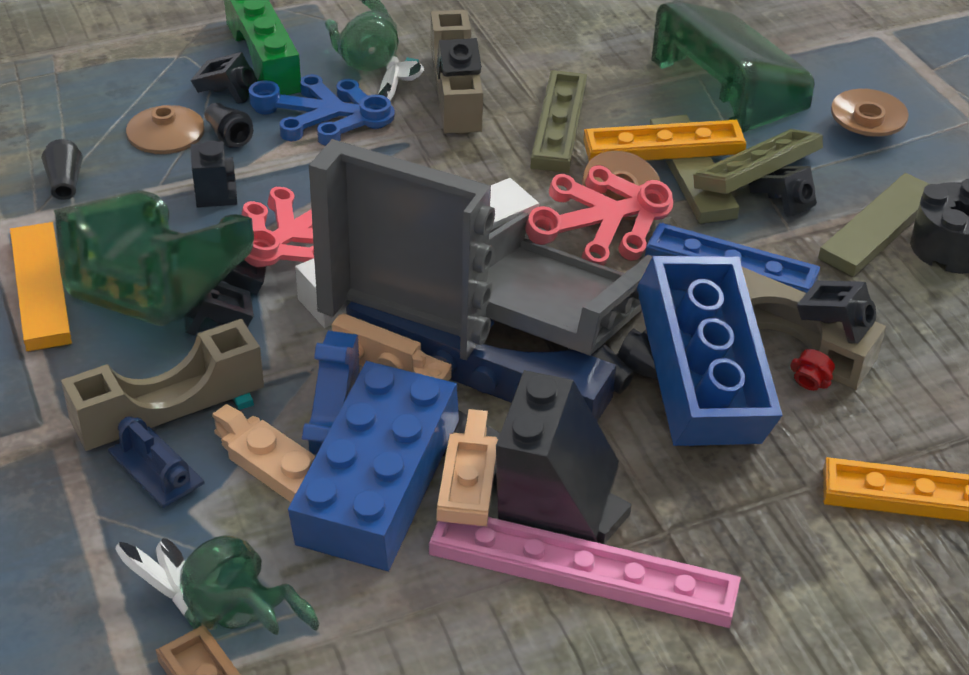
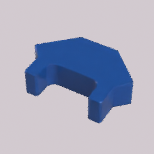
M328 330L323 344H316L314 358L319 360V369L310 422L304 424L302 440L308 441L309 452L312 454L318 453L360 373L357 334Z

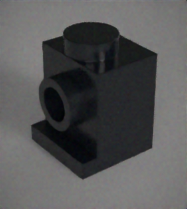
M206 141L204 143L191 144V164L196 207L238 205L233 157L225 158L224 142Z

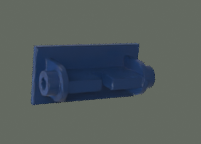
M128 416L120 421L118 425L120 443L109 448L108 452L162 508L205 484L204 480L150 427H147L141 418Z

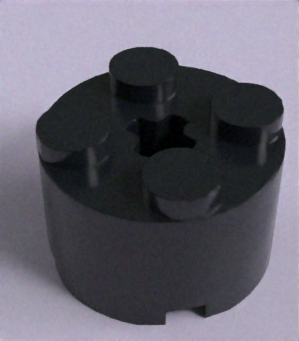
M969 179L963 180L962 183L948 182L929 184L924 187L910 240L911 248L920 260L932 266L933 261L947 265L945 271L951 273H969Z

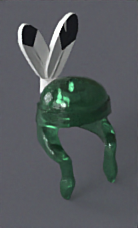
M359 0L371 11L357 15L347 23L341 33L338 31V23L332 19L326 20L325 27L329 31L333 48L349 66L363 71H373L386 67L387 71L382 80L378 95H383L391 100L395 94L398 80L412 81L422 74L424 67L417 61L399 62L396 55L399 43L397 25L380 0ZM374 47V50L369 51V48Z
M230 535L214 537L198 546L185 561L176 545L172 541L163 538L156 547L159 564L133 545L125 542H119L116 545L115 549L122 561L157 590L172 598L193 629L203 625L205 628L214 631L218 624L225 628L235 629L248 626L259 620L271 633L278 635L279 625L273 608L284 599L291 606L295 614L313 630L317 631L319 628V621L315 610L305 599L298 595L291 585L285 583L274 587H266L260 583L258 576L261 572L262 559L246 540Z

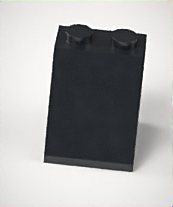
M524 370L496 444L498 519L596 542L618 472L619 460L574 380Z

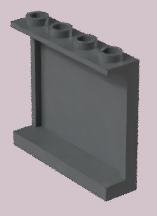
M331 139L309 164L317 312L334 317L345 301L349 300L461 337L460 359L467 361L476 345L484 344L491 327V320L486 317V307L492 294V284L487 282L488 269L494 254L493 246L489 245V232L495 219V208L490 207L491 185Z
M523 212L489 234V245L493 246L494 254L488 269L487 282L492 284V294L486 307V317L590 356L642 310L637 285L653 256H645L626 273L546 245L535 244L531 240L525 239V225L529 214Z

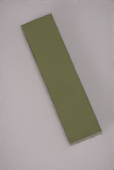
M556 70L550 72L532 150L530 169L569 173L587 85V74Z
M687 114L650 119V125L691 122ZM711 156L665 159L699 224L738 219L739 206L731 192L723 194L694 188L693 174L715 164Z
M795 129L785 131L693 174L694 188L728 194L822 149L823 135Z
M908 173L901 175L820 247L818 259L854 277L915 221L924 187L929 185V183Z

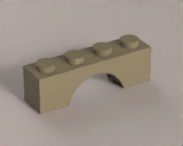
M467 10L431 11V54L444 133L467 134L469 132H482L483 90L480 74L446 77L443 73H440V79L438 80L436 69L439 40L471 38V27Z
M742 267L758 328L787 333L799 339L809 349L818 350L826 354L835 364L832 380L857 390L878 359L886 326L874 322L873 326L858 344L848 343L842 322L827 324L821 321L801 320L797 304L804 297L805 292Z
M242 319L198 333L189 354L177 366L161 375L146 379H131L119 375L106 364L61 380L70 422L85 451L118 440V425L125 417L141 418L147 427L152 428L264 387L260 346Z

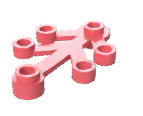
M601 165L593 166L589 170L585 179L586 187L575 182L567 174H558L553 177L549 187V195L557 202H567L573 199L590 208L559 215L558 212L550 207H536L530 212L526 222V234L533 243L545 245L553 242L557 238L558 233L601 223L594 240L586 245L581 258L605 266L610 255L608 247L623 217L638 214L632 231L623 236L618 247L622 257L634 261L642 256L647 246L645 238L653 220L664 219L673 208L672 192L663 182L650 180L638 186L612 174L608 168ZM594 177H599L604 182H599L595 180ZM557 186H564L567 188V191L561 190ZM609 189L627 199L616 201L602 193ZM627 243L636 245L638 249L629 247ZM590 252L599 254L601 258H594Z
M274 187L270 190L267 205L275 212L277 230L273 232L266 229L265 226L268 209L264 204L250 201L243 205L240 220L248 227V231L239 241L238 253L250 265L266 267L276 264L279 260L306 262L314 258V245L310 248L286 245L290 242L313 244L312 212L309 210L294 219L292 205L295 195L290 189Z

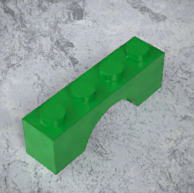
M224 0L226 23L235 41L246 40L257 80L275 82L279 86L281 95L301 93L299 53L270 1Z

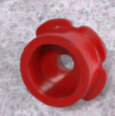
M806 349L798 359L794 358L791 361V370L796 372L794 379L801 387L815 391L819 388H828L832 384L831 380L833 379L832 374L835 370V364L826 354L818 350Z

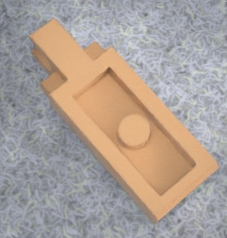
M344 313L339 314L332 323V331L358 335L359 365L364 366L366 361L446 381H449L452 377L451 364L421 351V343Z
M228 404L212 414L216 428L214 432L222 438L221 444L228 451L229 459L289 502H292L316 456L264 420L260 421L255 416L246 419L241 411Z
M469 409L465 434L453 432V434L449 435L437 503L436 521L487 527L496 468V444L498 441L497 437L486 436L488 411Z

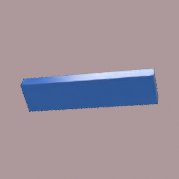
M664 223L657 225L645 250V256L739 257L742 267L805 293L817 281L820 267L817 265Z

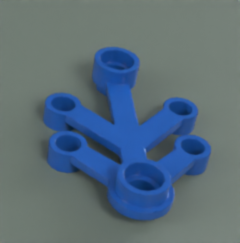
M314 74L305 75L301 78V94L304 97L281 95L278 84L267 80L255 82L249 87L250 105L259 114H271L277 108L307 112L296 117H286L280 121V136L286 141L301 139L304 135L303 129L319 124L317 127L318 142L326 146L331 139L341 141L342 133L364 125L372 129L383 128L390 124L395 117L394 107L387 97L376 94L366 95L359 88V83L353 79H343L337 83V96L323 84L320 76ZM338 116H345V118L335 122H324Z

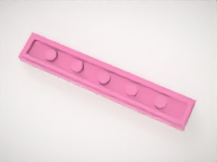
M488 517L487 527L438 521L429 542V555L726 628H730L741 579V577L491 517Z

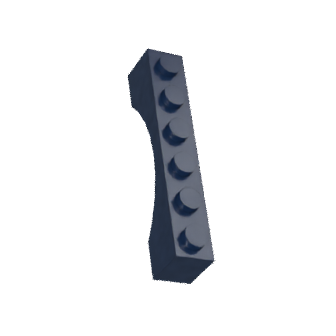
M352 301L346 306L347 315L421 343V351L451 364L452 377L450 380L510 403L513 401L524 370L574 380L597 422L613 398L616 364L594 356H589L576 350L522 352L501 349L486 344H477L466 361L460 359V336Z

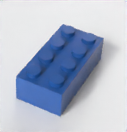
M653 256L637 285V291L673 446L762 444L783 415L739 257Z
M370 361L365 362L288 508L296 546L389 572L445 452L449 435L453 434L458 424L457 383Z

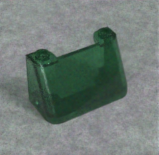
M679 0L670 1L658 7L651 60L661 69L674 65V62L686 59V56L700 65L721 82L719 99L723 103L730 102L734 116L729 118V120H738L742 133L811 107L815 86L812 74L736 15Z
M136 190L54 210L60 273L68 293L76 299L157 326L169 325L184 318L251 253L253 248L254 232L252 218L232 214L223 217L219 224L187 233L169 230V209L166 203L158 195L143 190Z

